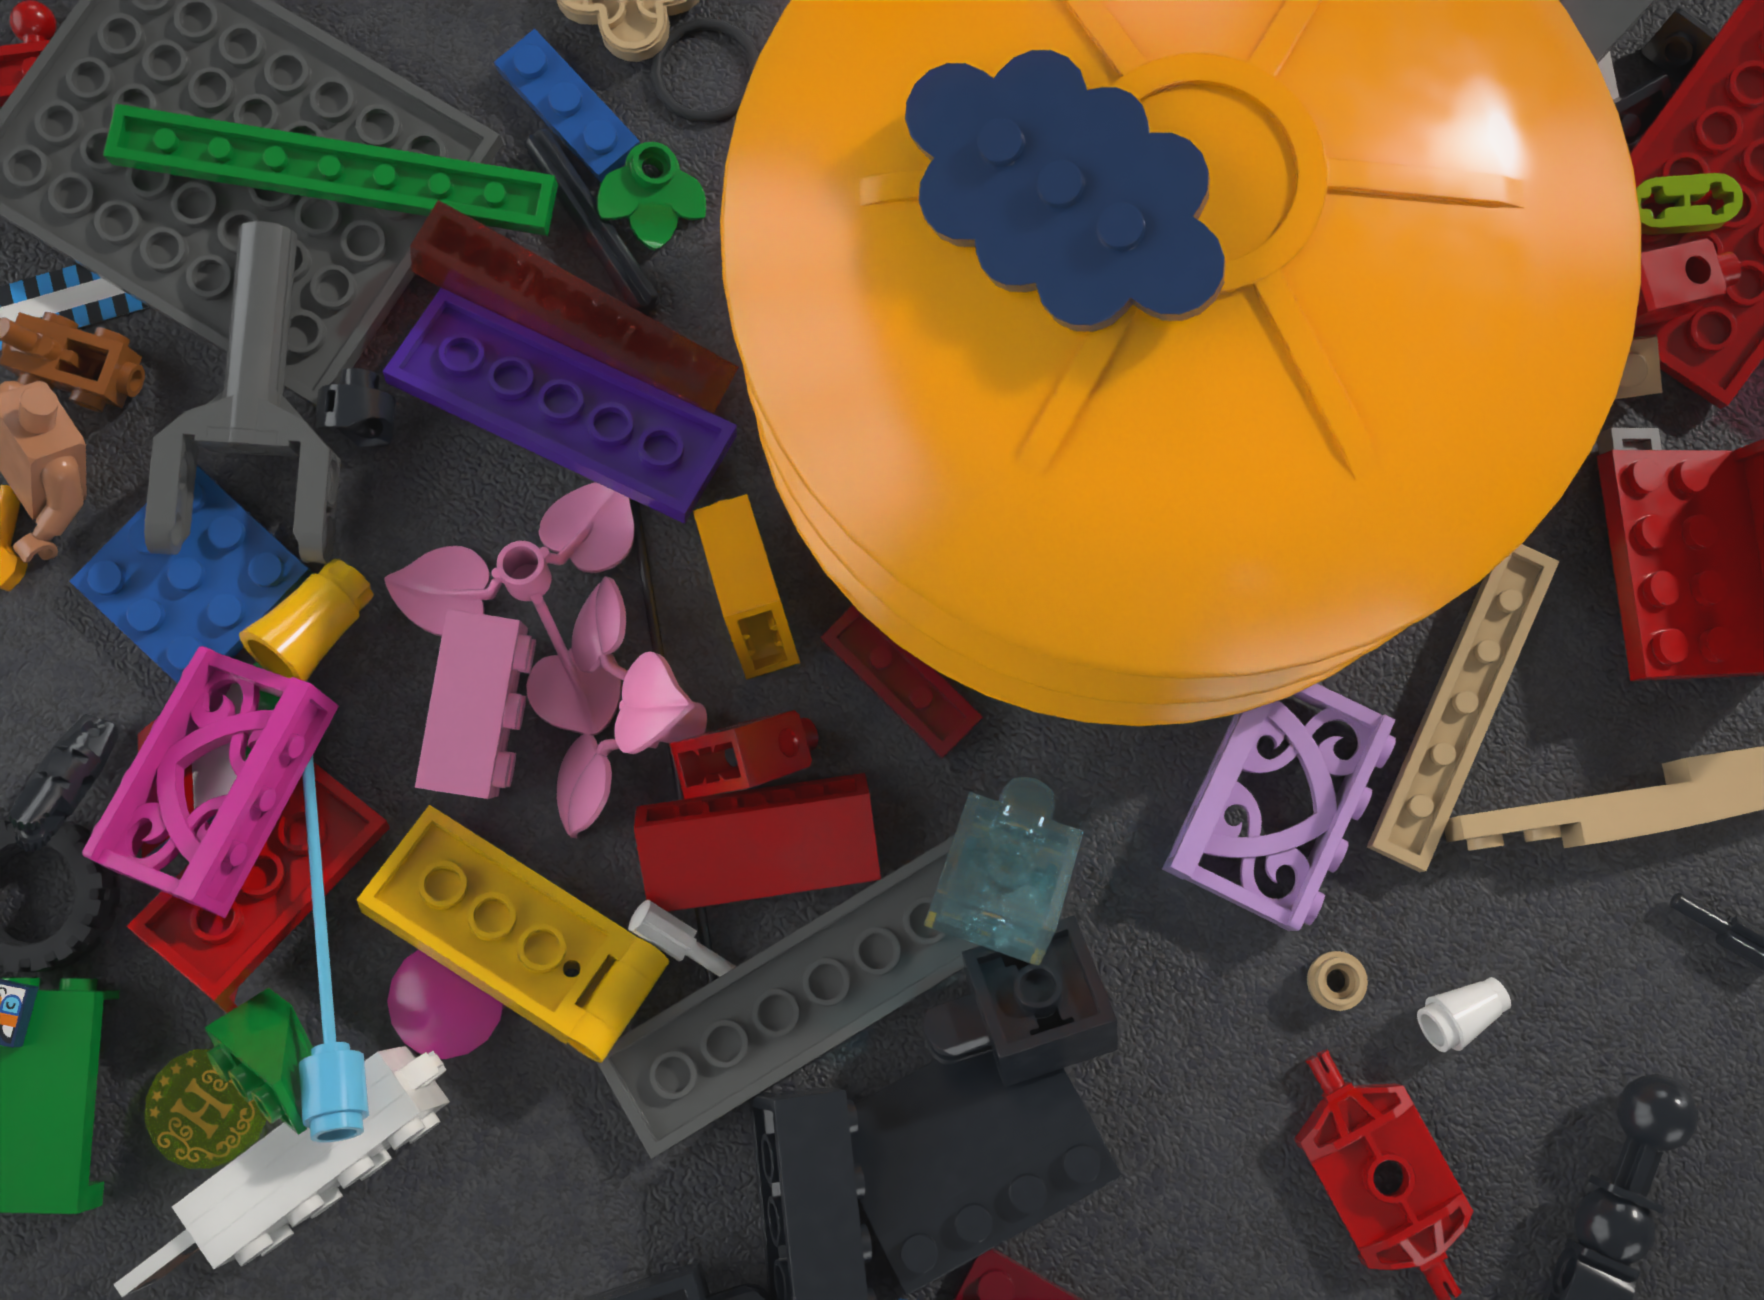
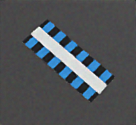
M79 264L0 286V318L6 317L13 322L16 321L19 312L41 319L44 312H51L76 322L79 325L78 328L149 308L146 304ZM0 341V351L2 350V341Z

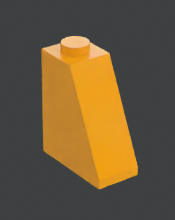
M745 494L729 500H720L712 505L693 510L722 614L746 680L800 663L748 495Z

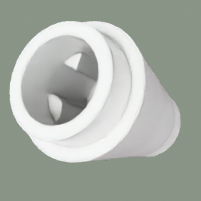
M1490 977L1484 981L1428 997L1425 1007L1418 1010L1417 1019L1425 1037L1437 1050L1446 1052L1452 1048L1456 1051H1461L1500 1017L1503 1012L1511 1008V1000L1504 986L1497 979Z

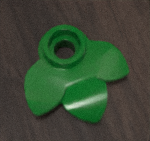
M644 142L638 144L629 152L624 167L609 172L605 176L597 197V210L602 220L628 218L629 226L636 238L643 245L655 251L665 246L671 239L677 227L678 217L686 220H702L705 218L706 198L701 184L697 179L680 170L676 156L667 146L658 142ZM653 165L659 170L661 176L650 178L643 173L642 167Z

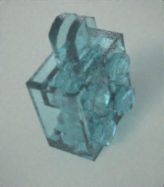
M1013 778L1003 788L998 801L969 792L924 926L1034 965H1040L1058 925L1084 832L1052 820L1055 809V797L1053 791L1046 784L1035 778Z

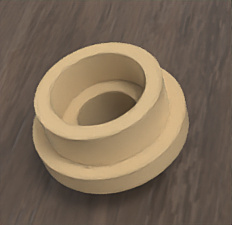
M1332 951L1320 955L1313 961L1307 974V985L1311 996L1318 1004L1330 1010L1343 1011L1353 1008L1363 999L1367 990L1368 980L1363 965L1354 956L1345 952ZM1335 969L1339 970L1345 978L1344 987L1338 992H1333L1327 985V976Z

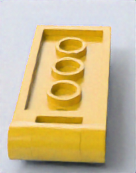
M431 805L426 808L356 899L361 913L567 1045L568 1043L583 1055L599 1063L604 1061L669 964V959L655 946L630 933ZM568 969H576L580 972L575 977H568L564 974Z

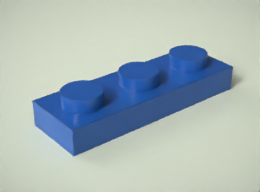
M533 29L494 61L498 73L600 183H602L609 172L625 166L629 152L635 146L641 144L637 137L536 29Z

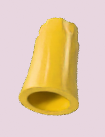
M333 559L318 574H311L292 594L268 614L239 633L240 641L248 653L265 670L290 679L294 677L307 682L322 658L341 635L359 618V611L373 598L374 594L370 589V583L354 567L347 565L340 559Z

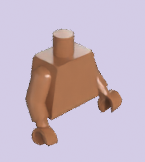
M4 381L0 384V472L32 520L36 519L37 523L33 532L18 540L13 545V549L24 563L30 562L36 553L41 559L50 560L58 554V549L52 542V539L55 536L62 535L83 507V501L86 500V444L83 436L47 383L36 381L24 385L16 381Z

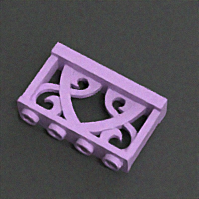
M1317 683L1292 695L1322 710L1305 725L1280 701L1234 714L1162 870L1212 892L1277 924L1287 931H1299L1303 923L1311 925L1316 919L1325 897L1323 893L1318 891L1327 870L1334 873L1340 866L1349 844L1348 841L1342 839L1351 818L1358 820L1364 813L1372 795V789L1366 787V784L1374 767L1382 768L1385 765L1396 742V738L1389 735L1395 719L1385 714L1381 715ZM1330 721H1342L1353 728L1358 744L1356 751L1348 760H1340L1333 751L1334 744L1343 737H1329L1317 746L1312 735L1321 725ZM1263 736L1273 740L1274 749L1281 744L1284 738L1289 744L1280 755L1270 760L1263 758L1257 750V742ZM1297 756L1310 787L1314 814L1288 829L1260 836L1262 821L1258 804L1247 788L1237 782L1241 771L1257 774L1275 771L1287 765ZM1331 776H1345L1335 796ZM1238 805L1245 809L1248 818L1246 837H1238L1241 832L1242 822L1237 826H1231L1226 823L1224 813L1229 806ZM1317 837L1310 855L1306 859L1295 847ZM1202 855L1242 858L1240 866L1241 886L1198 866ZM1266 856L1265 871L1274 883H1277L1276 871L1281 865L1290 866L1294 870L1295 883L1288 895L1283 898L1272 899L1262 894L1254 879L1256 857Z

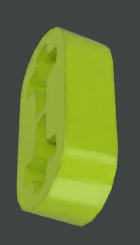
M1720 173L1656 177L1644 181L1636 188L1641 220V234L1647 235L1718 229L1737 215L1743 203L1741 186L1734 178ZM1709 190H1712L1713 198L1723 199L1724 206L1712 214V209L1709 205L1691 206L1690 202L1701 199ZM1651 194H1654L1656 203H1675V207L1665 209L1656 219H1653L1652 211L1642 209L1641 204Z

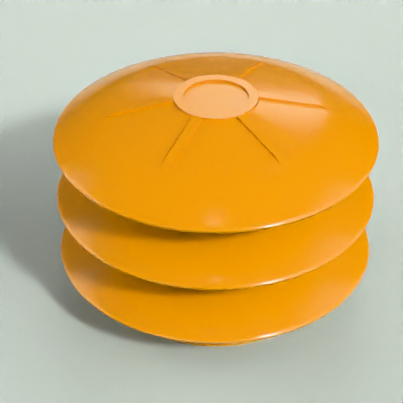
M791 0L784 9L756 61L737 112L725 163L720 235L722 277L733 337L743 364L748 395L756 416L760 441L776 489L798 533L827 576L860 613L897 645L939 673L988 697L1032 712L1085 723L1127 726L1193 723L1243 713L1288 698L1335 675L1364 654L1375 650L1412 624L1428 617L1476 585L1527 539L1563 496L1592 450L1615 400L1633 340L1641 286V220L1634 168L1619 113L1597 61L1567 10L1559 0ZM1031 50H1052L1067 56L1081 70L1087 90L1100 87H1117L1132 93L1143 105L1150 133H1174L1190 140L1203 154L1210 177L1209 199L1198 220L1205 224L1218 238L1225 257L1224 285L1216 301L1201 314L1183 321H1162L1144 313L1132 304L1129 310L1111 326L1094 332L1073 331L1058 324L1045 310L1038 290L1009 292L996 286L981 268L976 247H958L942 240L924 218L919 203L920 182L931 160L914 143L905 120L906 101L914 84L929 70L946 63H966L983 70L994 78L1010 60L1018 55Z

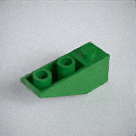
M268 987L204 1027L214 1045V1048L207 1052V1056L221 1079L225 1083L232 1080L238 1092L248 1103L254 1099L258 1108L270 1123L281 1119L299 1135L307 1130V1127L303 1125L298 1064L302 1059L311 1056L313 1046L292 1005Z

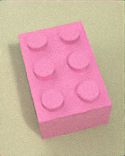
M447 608L415 788L490 799L499 796L500 788L511 786L516 753L507 752L510 729H521L526 696L517 694L520 672H531L536 639H532V636L527 635L528 627L520 620Z

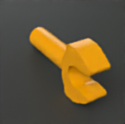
M0 485V589L9 592L24 577L28 563H24L11 546L21 502L9 485Z

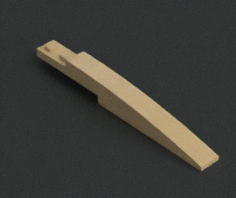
M1764 746L1688 757L1662 763L1666 785L1449 818L1444 829L1446 841L1466 840L1468 851L1504 846L1502 834L1523 831L1525 842L1562 837L1564 848L1680 829L1764 809Z

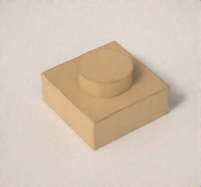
M1656 334L1633 338L1615 399L1662 393Z

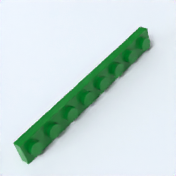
M115 104L103 156L112 165L544 236H548L558 188L555 175L122 104Z

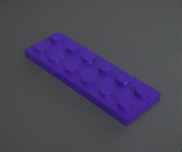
M440 288L383 370L387 384L684 524L687 522L737 437L736 424L444 288Z

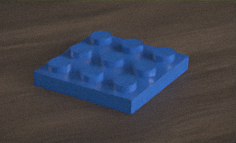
M197 464L190 535L183 542L178 554H154L148 551L144 534L146 503L69 582L178 684L183 670L189 665L200 646L234 658L244 648L240 641L239 633L268 614L292 594L311 574L315 573Z

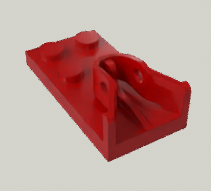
M314 763L324 896H326L390 827L382 816ZM302 776L225 918L161 891L127 925L146 946L152 948L226 1013L238 1007L234 1002L239 986L313 909ZM188 865L175 878L180 880Z

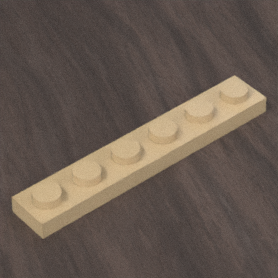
M1521 544L1483 578L1367 848L1418 872L1427 871L1559 564L1558 560Z

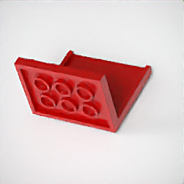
M1764 439L1733 451L1610 450L1598 455L1597 462L1630 681L1764 675Z

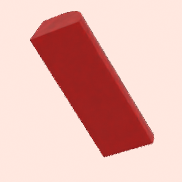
M865 773L636 806L634 833L646 900H650L667 912L881 880L870 793Z

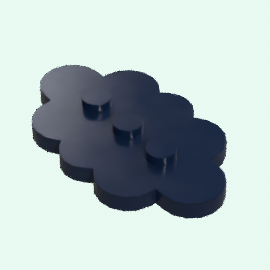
M1031 50L1018 55L1010 60L994 78L983 70L966 63H946L929 70L914 84L906 101L905 120L914 143L931 160L920 182L919 203L924 218L942 240L958 247H976L981 268L996 286L1009 292L1038 290L1045 310L1058 324L1073 331L1094 332L1111 326L1129 310L1132 304L1144 313L1162 321H1183L1201 314L1216 301L1224 285L1225 257L1218 238L1205 224L1198 220L1209 199L1210 177L1203 154L1190 140L1174 133H1150L1143 105L1132 93L1117 87H1100L1087 90L1081 70L1067 56L1052 50Z

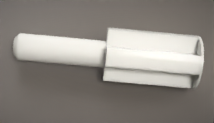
M645 900L631 917L628 926L630 931L677 961L683 960L686 955L719 977L736 967L697 942V939L694 938L697 932L695 929L650 900Z

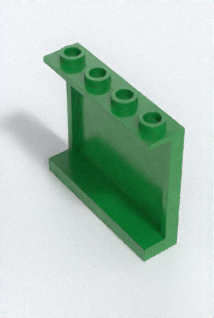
M1 978L37 987L40 985V978ZM60 978L59 989H38L23 1047L12 1048L0 1045V1213L79 1214L103 1206L104 1181H89L103 1002L104 1000L119 999L120 990H97L98 979Z

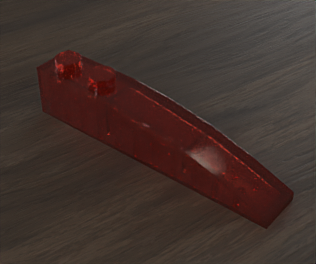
M439 200L410 245L412 272L441 288L712 414L716 411L739 367Z

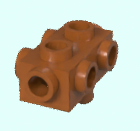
M21 312L18 313L15 322L6 317L0 318V341H2L0 365L19 377L17 382L27 385L36 381H43L48 384L52 391L56 388L70 392L71 394L68 399L70 402L103 413L106 404L123 408L127 396L135 397L142 389L145 379L144 368L142 365H139L142 357L128 347L130 340L127 337L101 327H97L94 334L78 330L79 325L76 322L51 312H44L42 319Z

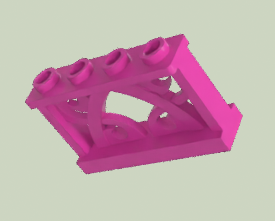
M200 646L189 665L183 670L180 681L161 714L154 721L148 737L132 765L125 772L121 784L103 816L93 828L91 837L85 845L82 855L114 872L225 918L339 705L311 683L294 677L290 679ZM233 683L239 684L243 693V702L239 714H236L234 703L226 697ZM259 690L280 697L274 710L257 711L260 698ZM230 743V763L237 777L228 794L202 803L189 814L184 790V769L205 754ZM248 746L252 750L246 759V747ZM216 814L211 824L206 822L209 818ZM170 835L171 838L158 852L145 858H136L143 842L157 844ZM179 853L189 862L180 880L159 871L168 865Z

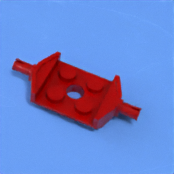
M1328 1049L1317 1052L1315 1057L1313 1055L1305 1061L1324 1091L1322 1094L1324 1099L1320 1101L1294 1138V1141L1298 1148L1304 1150L1360 1253L1358 1255L1360 1262L1369 1269L1380 1270L1417 1267L1425 1275L1437 1300H1452L1449 1294L1457 1298L1462 1291L1456 1284L1444 1260L1448 1258L1446 1254L1448 1248L1467 1228L1473 1209L1405 1087L1396 1083L1353 1085L1351 1082L1343 1081L1344 1079L1331 1058ZM1387 1160L1396 1161L1402 1169V1184L1398 1190L1391 1194H1381L1373 1181L1374 1172L1380 1163Z

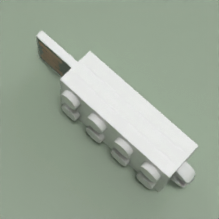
M408 1045L376 1052L364 1061L369 1116L363 1120L364 1132L361 1135L337 1142H314L310 1137V1128L307 1127V1130L298 1135L283 1122L185 1196L172 1208L186 1230L113 1284L121 1297L161 1280L199 1250L202 1251L213 1269L235 1259L242 1267L260 1254L262 1257L294 1234L289 1224L293 1228L309 1217L313 1219L343 1197L338 1189L340 1185L345 1189L359 1179L361 1181L365 1180L392 1159L387 1152L391 1146L396 1150L408 1141L410 1144L432 1130L441 1122L435 1113L450 1102L435 1081L446 1071L438 1055L432 1051L429 1054L425 1052L418 1057L415 1051Z

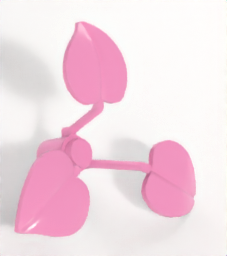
M594 482L558 499L545 512L540 522L539 536L545 547L539 549L535 544L528 541H515L505 546L498 555L497 568H494L491 572L493 579L490 585V572L485 561L473 550L462 546H446L430 551L405 568L385 577L386 587L401 612L418 627L437 636H442L447 608L485 614L483 600L494 599L502 583H504L508 592L514 598L533 602L558 654L542 658L533 666L529 673L526 684L527 696L536 714L542 720L557 728L592 736L600 734L611 722L621 697V679L604 670L601 664L593 673L583 672L576 666L572 648L567 650L542 596L548 591L552 581L548 563L563 565L570 558L577 569L587 573H598L612 569L627 557L635 536V524L629 497Z
M606 576L591 592L580 610L572 635V653L575 664L581 671L593 673L601 664L604 670L623 680V700L619 703L620 711L614 730L615 739L603 740L598 745L594 736L583 734L570 746L561 763L557 780V806L567 834L570 835V838L576 839L579 832L587 829L594 823L608 800L612 771L607 755L611 751L620 749L624 753L636 754L648 747L657 748L660 741L672 743L703 734L707 725L705 707L701 703L693 702L682 690L670 665L663 656L654 652H645L637 658L629 670L622 668L614 661L612 653L620 647L625 636L626 611L616 582Z

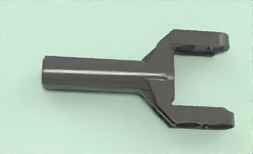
M252 221L242 223L239 226L224 390L209 403L185 411L153 437L144 530L145 543L150 553L176 555L180 552L183 542L190 535L198 446L201 445L209 452L299 457L293 534L299 544L300 558L303 563L328 564L331 560L335 537L341 459L283 396L297 233L288 227L266 221Z

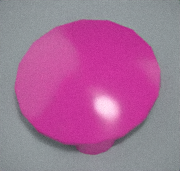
M419 949L404 959L393 976L387 1001L391 1024L404 1044L421 1055L425 1052L429 1054L434 1051L441 1059L469 1054L486 1042L500 1022L502 1010L505 1008L504 1004Z

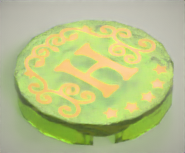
M213 1048L195 1049L173 1058L155 1076L146 1096L144 1121L152 1143L167 1160L188 1169H211L236 1159L258 1140L267 1120L254 1099L248 1103L238 1092L232 1080L225 1083L221 1079L207 1056V1052Z

